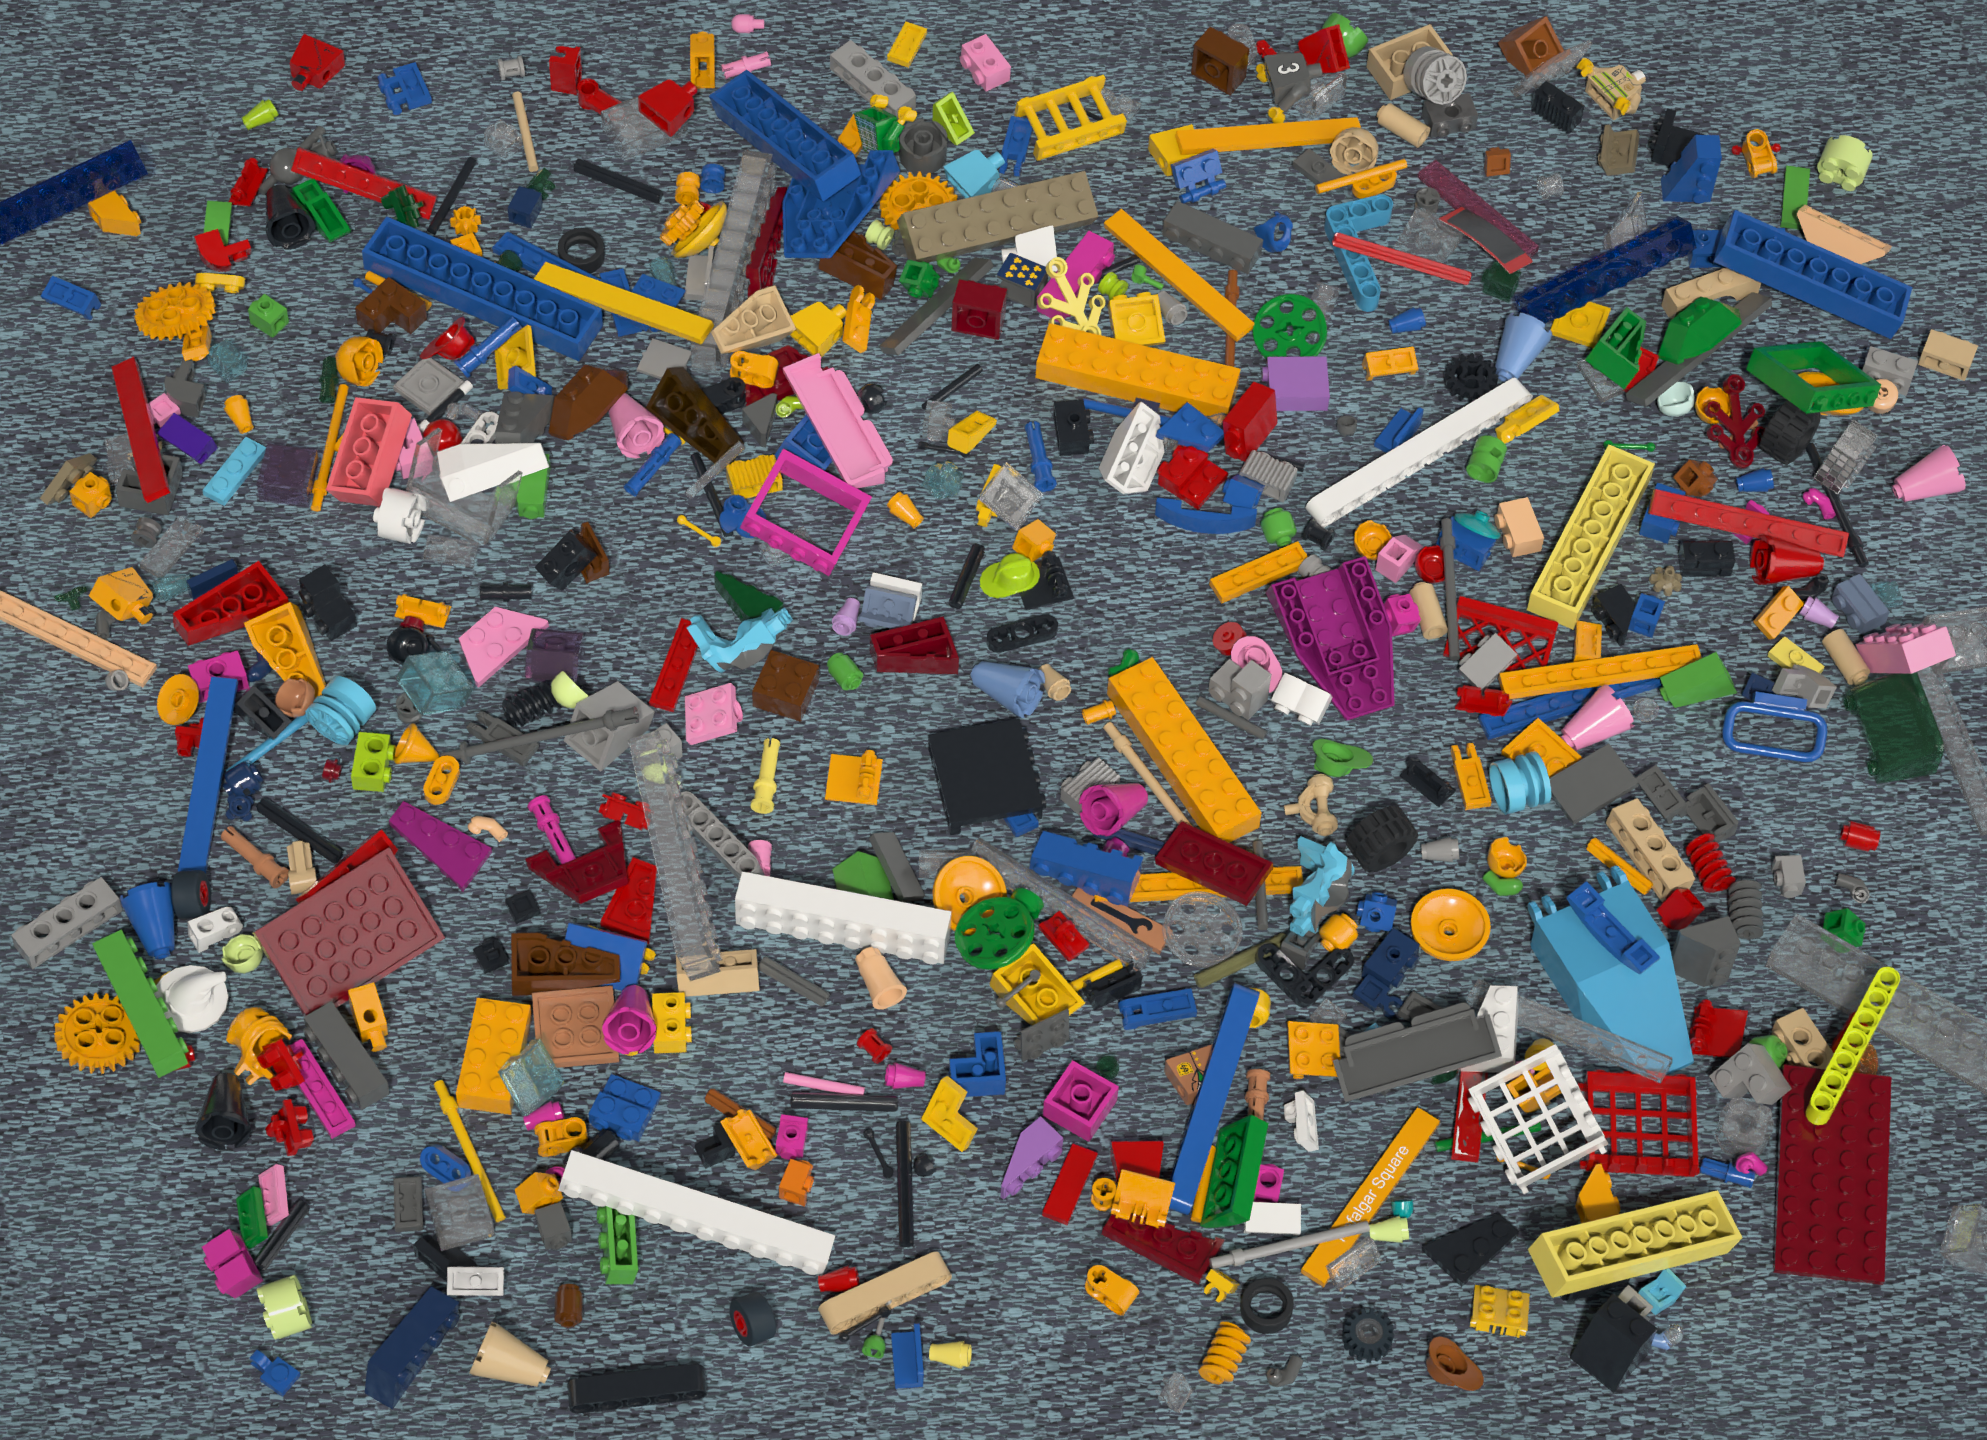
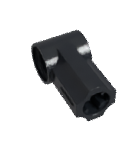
M602 1129L583 1147L576 1146L572 1150L605 1161L620 1148V1145L609 1130ZM571 1151L565 1156L563 1160V1164L565 1166L567 1165Z

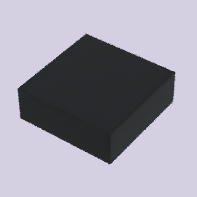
M530 890L505 899V904L516 924L540 915V909Z

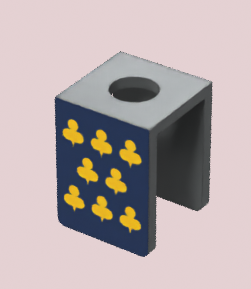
M1009 253L997 273V278L1002 280L999 287L1007 288V299L1032 309L1037 305V296L1048 283V274L1045 266L1014 253Z

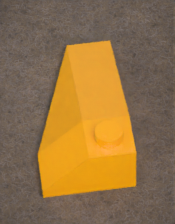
M289 602L244 623L253 647L268 661L269 665L284 681L287 679L299 680L301 678L309 682L315 689V699L317 696H322V690L326 687V683L299 606Z

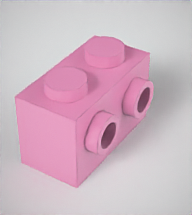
M986 34L962 45L960 62L965 69H969L972 73L973 80L977 85H981L985 91H989L1010 81V64Z

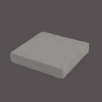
M432 358L420 360L393 386V389L423 412L430 415L464 381Z

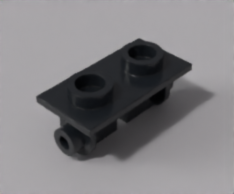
M1411 758L1406 764L1408 768L1400 774L1402 779L1437 807H1440L1456 792L1448 782L1442 780L1422 764L1419 759Z

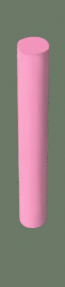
M785 1072L783 1083L840 1094L864 1095L865 1087Z

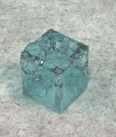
M945 461L932 464L927 470L921 486L938 499L953 497L960 491L964 475L957 471L958 467L950 462Z

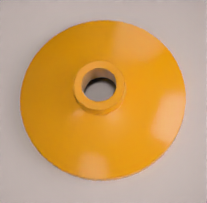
M177 674L163 684L157 699V710L160 718L165 723L170 725L183 724L195 712L199 700V690L194 679L188 675Z

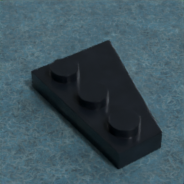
M1497 1214L1424 1245L1422 1251L1462 1287L1518 1236L1519 1231L1504 1217Z

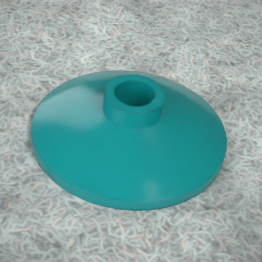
M1477 510L1475 515L1456 513L1454 519L1459 524L1477 534L1492 539H1499L1501 537L1499 530L1489 522L1490 516L1482 511Z

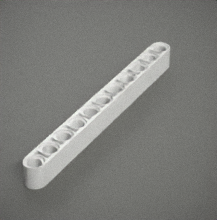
M1517 378L1506 381L1319 493L1307 503L1306 510L1321 527L1328 526L1366 503L1367 500L1369 501L1386 491V487L1388 489L1404 480L1406 475L1409 477L1424 468V464L1427 463L1429 465L1442 457V453H1448L1462 445V441H1468L1480 434V430L1485 427L1488 429L1500 422V418L1511 414L1519 409L1518 407L1530 402L1532 394Z

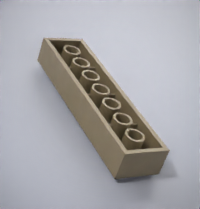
M1082 171L905 212L899 217L897 223L908 260L929 263L1014 243L1016 235L1048 226H1053L1054 233L1090 225L1099 216L1086 172Z

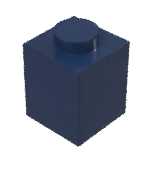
M519 186L508 206L509 222L531 229L543 207L542 193L531 188L527 189Z

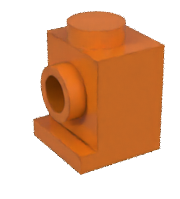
M790 1159L779 1185V1198L805 1207L807 1192H810L814 1182V1177L811 1176L813 1169L811 1163L805 1160L796 1161Z

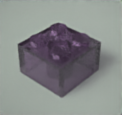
M267 443L256 484L259 501L309 507L313 494V484L317 479L320 467L317 450Z
M532 628L526 650L525 678H531L534 681L553 680L561 671H564L573 682H577L582 660L583 633Z

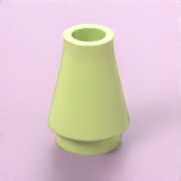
M1399 1215L1375 1224H1369L1371 1241L1403 1243V1240L1409 1239L1407 1217L1400 1218Z

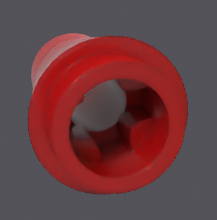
M847 1265L818 1276L820 1292H846L859 1286L857 1268Z

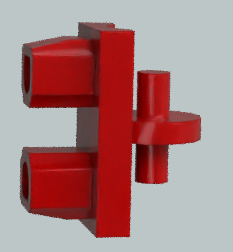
M204 717L200 718L199 724L190 723L189 727L176 726L175 736L179 756H192L193 748H199Z
M1060 910L1050 919L1039 924V930L1068 962L1089 948V943L1075 928V924L1068 920Z
M282 1038L262 1046L263 1051L256 1059L264 1069L273 1066L277 1074L270 1078V1083L275 1091L284 1088L288 1089L305 1081L299 1071L302 1069V1066L298 1059L304 1056L302 1050L293 1052L290 1045L285 1046Z
M288 1099L283 1100V1108L277 1112V1115L271 1116L272 1123L265 1127V1131L268 1136L275 1137L276 1142L284 1141L287 1156L296 1155L298 1149L310 1147L314 1137L311 1129L298 1128V1124H305L308 1119L306 1106H293L292 1100Z

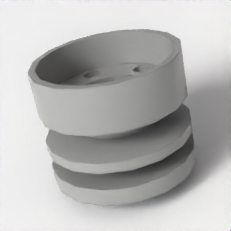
M1431 46L1421 47L1414 51L1406 61L1403 71L1404 81L1409 90L1433 103L1441 105L1451 103L1458 98L1464 90L1467 81L1466 68L1462 61L1449 53Z

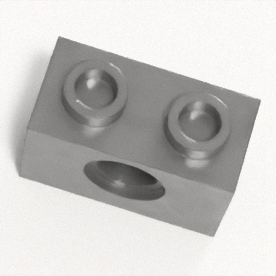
M1470 93L1461 94L1451 103L1443 105L1425 101L1422 118L1425 125L1430 127V138L1437 136L1445 137L1452 133H1466L1476 129L1478 113Z

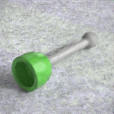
M892 1300L888 1301L885 1304V1306L888 1307V1305L891 1304ZM881 1317L879 1319L875 1335L865 1340L862 1348L865 1356L879 1359L884 1356L886 1344L880 1335L885 1318ZM871 1349L878 1350L874 1356L871 1354Z

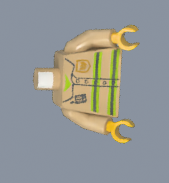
M1582 58L1576 68L1582 70L1581 75L1583 77L1588 76L1585 92L1613 120H1616L1621 115L1636 113L1641 101V84L1646 81L1643 72L1637 70L1630 74L1622 65L1598 68L1589 59Z

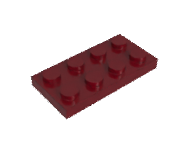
M1182 821L1155 857L1156 865L1245 906L1250 903L1273 870V862Z

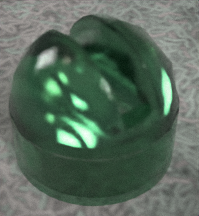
M1104 1056L1097 1062L1096 1068L1101 1077L1110 1080L1118 1076L1119 1064L1113 1056Z

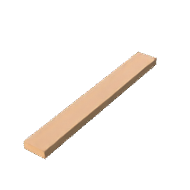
M0 590V620L109 672L122 670L127 674L130 682L141 687L145 686L157 669L155 663Z

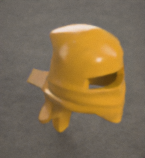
M249 1007L240 1012L232 1021L226 1037V1041L237 1046L242 1054L234 1073L239 1076L245 1069L250 1071L251 1074L245 1080L249 1085L261 1077L270 1080L274 1076L270 1067L264 1069L256 1059L263 1051L262 1046L281 1038L288 1040L292 1038V1035L288 1033V1029L284 1027L283 1023L275 1016H269L260 1007Z

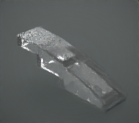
M1589 40L1572 46L1541 63L1525 75L1510 90L1511 93L1517 98L1528 92L1532 87L1535 89L1539 88L1545 81L1549 82L1551 78L1557 80L1567 75L1593 43Z

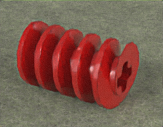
M1710 833L1703 834L1691 841L1686 847L1685 852L1690 857V862L1694 866V871L1698 874L1699 881L1703 883L1704 891L1715 893L1728 889L1736 882V879L1730 876L1732 873L1731 869L1725 868L1728 863L1726 859H1721L1724 854L1722 851L1717 850L1719 844L1718 842H1712L1715 836Z

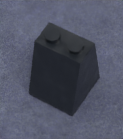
M1612 1294L1594 1315L1570 1359L1614 1393L1648 1355L1658 1328L1616 1295Z

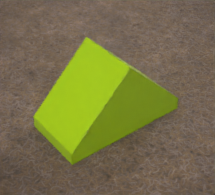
M954 92L948 93L933 104L932 120L944 127L947 138L954 145L960 144L975 133Z

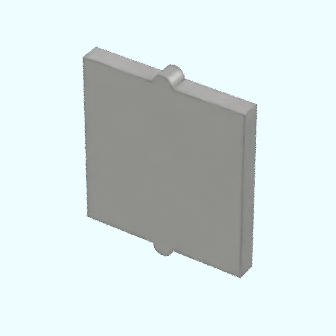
M652 338L646 352H642V359L637 367V372L661 379L667 368L683 366L687 370L686 365L692 356V351Z

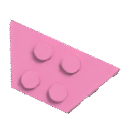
M494 607L459 637V644L466 657V662L473 675L475 685L479 688L549 627L548 621Z

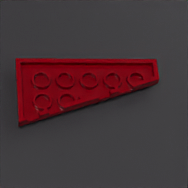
M777 187L775 195L771 196L770 210H766L765 223L761 224L760 237L756 238V249L752 250L751 263L746 266V279H750L748 298L758 290L773 286L778 260L774 258L776 250L780 251L783 200L787 187Z

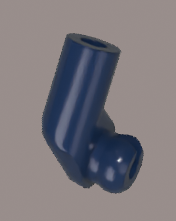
M256 651L257 662L250 669L246 670L249 682L260 681L271 672V666L258 651Z

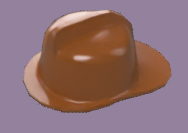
M1440 1336L1433 1338L1429 1343V1356L1426 1359V1367L1430 1376L1436 1382L1443 1385H1456L1470 1391L1480 1389L1483 1385L1484 1377L1477 1365L1450 1339Z

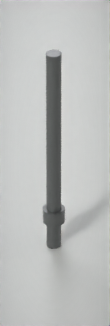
M1445 518L1441 520L1442 537L1440 538V549L1443 550L1449 658L1455 661L1460 659L1453 553L1456 544L1455 537L1452 536V520Z

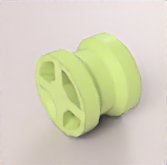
M875 220L866 232V242L870 244L875 243L879 249L884 250L893 238L894 229L890 226L884 227L880 221Z

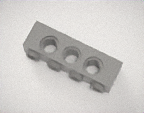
M850 40L830 54V70L869 103L871 96L875 94L887 96L888 104L882 110L895 115L897 120L899 119L898 109L900 107H910L913 111L916 109V95L914 91L902 84L895 74L889 73L878 60L869 56L863 47L856 45Z
M102 877L88 882L83 889L72 896L65 897L54 908L43 911L37 919L27 925L20 926L11 935L14 946L30 967L34 969L122 912L120 899ZM87 905H93L91 908L84 909ZM63 920H70L67 923H61ZM42 934H48L44 938H38Z

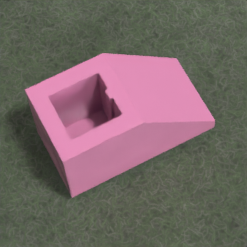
M1406 535L1393 537L1378 553L1375 570L1394 583H1397L1414 564L1417 555L1424 546Z

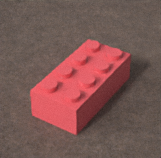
M355 397L326 490L341 502L380 507L383 500V492L385 488L390 486L412 414L398 402Z

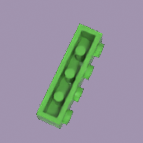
M600 1206L597 1208V1223L602 1224V1232H599L598 1245L599 1249H603L604 1257L600 1259V1273L605 1274V1284H633L638 1272L635 1216L632 1214L624 1215L616 1209Z

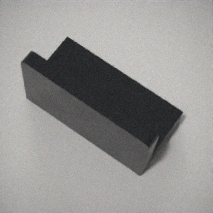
M440 1233L437 1236L435 1234L428 1242L420 1238L413 1244L415 1256L446 1282L447 1267H477V1264Z

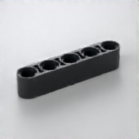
M700 1364L572 1379L567 1383L569 1408L575 1414L697 1400L707 1396L705 1369Z

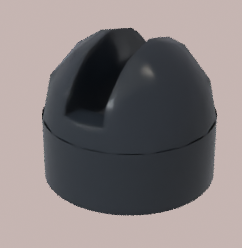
M926 1153L914 1161L913 1168L918 1176L927 1177L936 1172Z

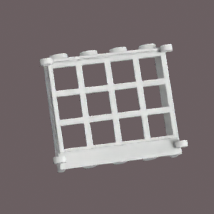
M1556 1044L1468 1089L1472 1096L1468 1098V1101L1475 1113L1480 1111L1484 1119L1480 1124L1486 1136L1492 1135L1496 1142V1145L1492 1146L1499 1161L1504 1159L1508 1166L1505 1173L1512 1185L1517 1183L1523 1194L1529 1192L1526 1186L1599 1149L1601 1154L1607 1152L1604 1146L1608 1145V1142ZM1546 1062L1554 1079L1536 1088L1528 1071ZM1523 1074L1531 1091L1513 1100L1505 1082ZM1558 1084L1566 1102L1548 1111L1539 1093ZM1500 1086L1509 1103L1490 1112L1482 1094ZM1535 1096L1543 1114L1525 1122L1516 1105ZM1569 1107L1578 1124L1560 1133L1551 1116ZM1512 1108L1520 1126L1502 1134L1494 1117ZM1546 1119L1555 1136L1537 1145L1528 1128ZM1581 1130L1588 1143L1569 1152L1563 1139ZM1523 1131L1532 1148L1514 1157L1505 1140ZM1558 1142L1565 1155L1546 1164L1540 1151ZM1535 1154L1541 1168L1523 1176L1517 1162Z

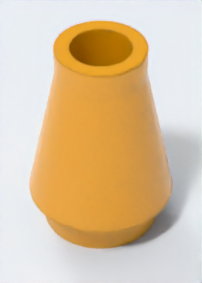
M242 395L228 398L224 402V411L236 425L239 432L244 434L253 430L254 426L251 421L248 401Z
M898 492L887 504L891 514L909 524L913 529L924 520V517L919 513L907 494L904 495L902 492Z

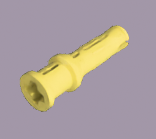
M769 738L764 740L759 779L754 782L753 786L755 796L751 801V809L761 814H767L774 810L772 799L773 794L777 790L774 778L780 747L779 740L774 738L771 739V745H769Z

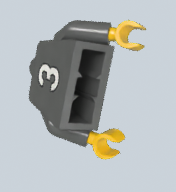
M1279 51L1275 55L1264 56V64L1256 66V71L1258 72L1256 77L1263 83L1268 81L1274 103L1279 106L1278 108L1272 107L1268 110V116L1272 118V122L1283 123L1285 120L1283 112H1287L1300 98L1311 92L1310 79L1322 77L1320 63L1306 65L1302 53Z

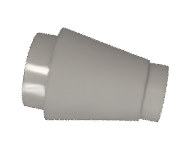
M1166 291L1158 293L1160 310L1165 320L1173 325L1181 324L1188 314L1186 306Z
M1450 836L1421 844L1422 860L1453 862V860L1459 859L1458 838L1451 839Z

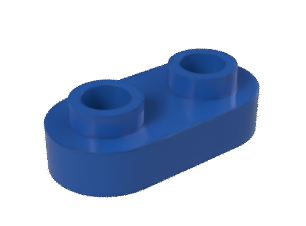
M438 1144L431 1145L421 1152L420 1163L423 1169L448 1187L459 1188L469 1182L471 1171L468 1164L443 1146ZM436 1154L439 1156V1162L436 1160ZM457 1169L460 1171L461 1176L457 1174Z

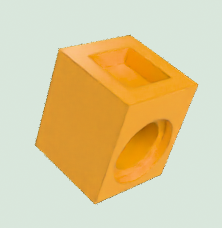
M535 1172L514 1189L522 1213L535 1214L534 1210L556 1204L563 1199L561 1191H558L559 1183L555 1174Z

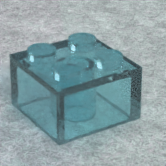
M449 651L408 656L395 677L421 715L460 710L474 689Z

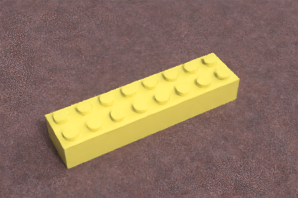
M1608 445L1530 594L1528 611L1559 622V624L1574 630L1651 480L1655 463Z
M1717 1190L1542 1233L1528 1248V1251L1551 1297L1554 1298L1727 1254L1743 1237Z

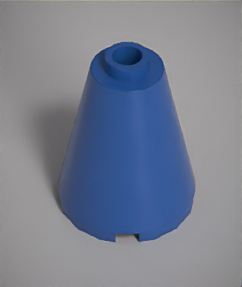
M157 882L140 885L128 890L127 897L120 896L121 906L147 954L155 957L157 960L169 957L171 955L170 952L175 949L174 908L171 896L172 884L164 882L165 887H158Z

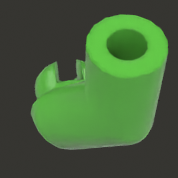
M950 257L937 260V265L947 273L958 272L961 265L957 258Z

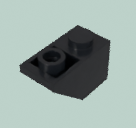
M1622 584L1596 595L1592 608L1594 617L1598 621H1602L1608 636L1612 640L1615 639L1619 646L1625 643L1635 605L1634 600Z

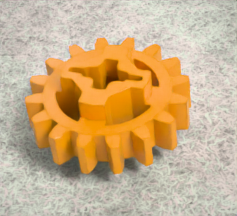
M693 200L687 206L681 204L667 217L666 222L663 224L665 228L659 238L667 246H670L677 239L682 242L697 228V224L700 222L698 218L704 211V207L697 200Z

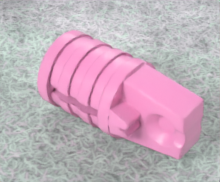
M765 840L749 842L748 850L758 860L764 876H770L772 844Z

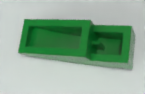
M309 179L292 188V194L312 216L316 230L329 243L351 232V229L327 192L323 193L315 179Z

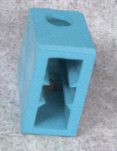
M974 150L945 165L944 171L946 179L964 198H970L991 193L1000 184L1001 181L997 169L1005 164V161L998 152L986 158L979 150Z

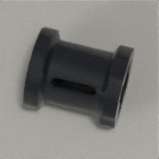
M369 329L366 337L377 340L384 354L389 356L394 347L395 335L392 333L388 335L381 334L373 329Z
M1312 519L1306 526L1302 539L1305 541L1309 539L1319 545L1321 550L1325 551L1331 544L1335 531L1321 527L1317 524L1316 520Z

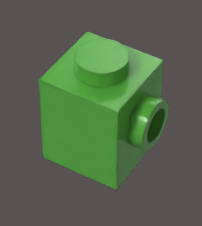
M266 294L253 301L248 309L250 323L272 338L289 323L287 308Z

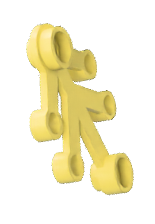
M1053 258L1046 264V272L1051 278H1055L1066 302L1055 299L1051 294L1045 293L1039 296L1037 300L1038 306L1041 309L1052 308L1075 317L1078 323L1077 325L1067 322L1062 316L1056 315L1049 320L1051 324H1054L1056 319L1060 322V326L1101 335V330L1097 324L1101 309L1104 308L1106 303L1104 297L1101 295L1092 297L1089 300L1091 312L1088 320L1084 314L1089 290L1094 284V277L1090 273H1084L1079 276L1078 285L1080 288L1076 298L1065 277L1068 269L1067 263L1062 258ZM1052 265L1057 267V273L1053 272ZM1084 277H1086L1089 280L1088 285L1084 284ZM1043 297L1048 299V305L1043 303ZM1095 299L1099 300L1100 307L1094 304Z

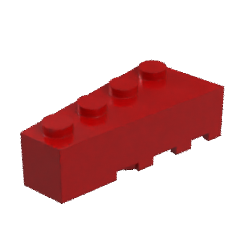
M382 829L366 838L298 896L296 901L298 903L302 902L389 847L394 855L398 849Z

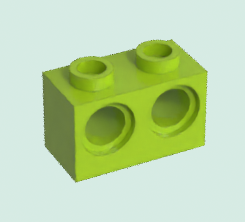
M359 732L351 773L353 789L384 792L385 784L390 783L392 768L389 767V761H394L396 747L391 744L389 734ZM374 750H381L377 753L372 752ZM371 772H376L374 775H368Z

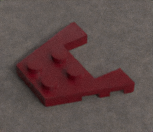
M617 820L597 829L598 835L605 847L559 866L555 864L548 851L545 850L526 858V865L529 870L579 904L627 885L628 876L620 821Z

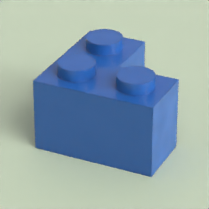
M1001 1031L974 1033V1057L949 1059V1077L968 1092L965 1097L1004 1095L1006 1075Z

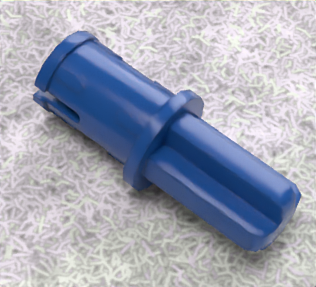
M1703 1158L1700 1166L1701 1174L1722 1179L1726 1184L1729 1181L1750 1189L1756 1173L1755 1171H1749L1750 1173L1744 1174L1739 1172L1735 1166H1732L1731 1162L1725 1164L1708 1158Z

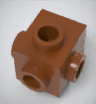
M1690 459L1673 477L1680 485V489L1686 492V495L1698 497L1710 493L1714 487L1713 484L1718 480L1713 474L1714 469L1710 464L1705 461L1701 462Z

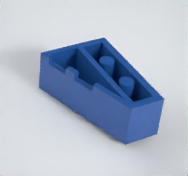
M1695 135L1681 152L1682 157L1678 162H1673L1670 172L1661 177L1663 201L1695 203L1711 201L1722 160L1719 135Z

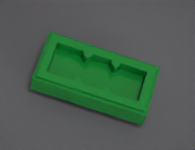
M254 1186L236 1198L241 1237L247 1249L254 1248L268 1238L261 1188Z

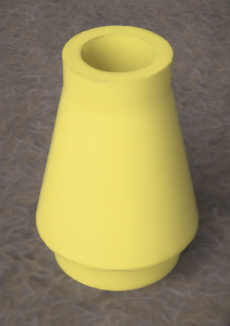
M964 1341L931 1344L930 1361H937L960 1369L963 1366L969 1367L971 1362V1344H965Z

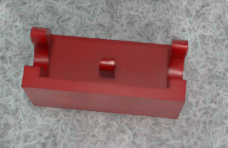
M558 46L556 47V52L564 53L565 56H550L551 91L577 95V85L582 79L580 47Z

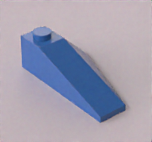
M807 414L785 438L775 453L777 460L782 450L785 449L824 471L832 463L831 457Z

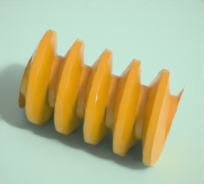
M1223 1321L1215 1333L1216 1337L1211 1342L1207 1356L1202 1361L1203 1366L1198 1370L1203 1379L1218 1385L1224 1381H1233L1234 1376L1231 1373L1238 1371V1366L1235 1363L1242 1362L1243 1359L1240 1354H1245L1247 1351L1244 1345L1251 1342V1338L1241 1328L1233 1323Z

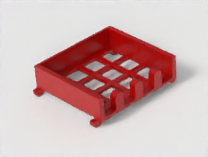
M1604 1070L1587 1071L1584 1083H1578L1581 1091H1584V1098L1593 1115H1610V1131L1602 1132L1605 1138H1611V1155L1595 1154L1594 1151L1586 1155V1161H1580V1169L1593 1171L1595 1165L1602 1164L1604 1172L1686 1177H1694L1699 1174L1695 1077H1687L1684 1074L1666 1076L1658 1073L1633 1074L1630 1071L1610 1073ZM1593 1091L1609 1092L1610 1108H1594ZM1615 1092L1635 1093V1110L1616 1109ZM1641 1094L1660 1095L1661 1111L1641 1110ZM1667 1095L1686 1096L1687 1113L1667 1112ZM1616 1115L1636 1116V1133L1616 1132ZM1642 1117L1661 1118L1662 1134L1642 1133ZM1667 1118L1687 1119V1136L1668 1135ZM1617 1139H1635L1637 1156L1617 1155ZM1642 1140L1662 1141V1157H1644ZM1668 1141L1688 1142V1159L1669 1158Z

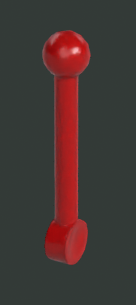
M1778 143L1770 146L1773 152L1781 150V146ZM1735 145L1732 147L1731 152L1734 155H1739L1742 153V148Z

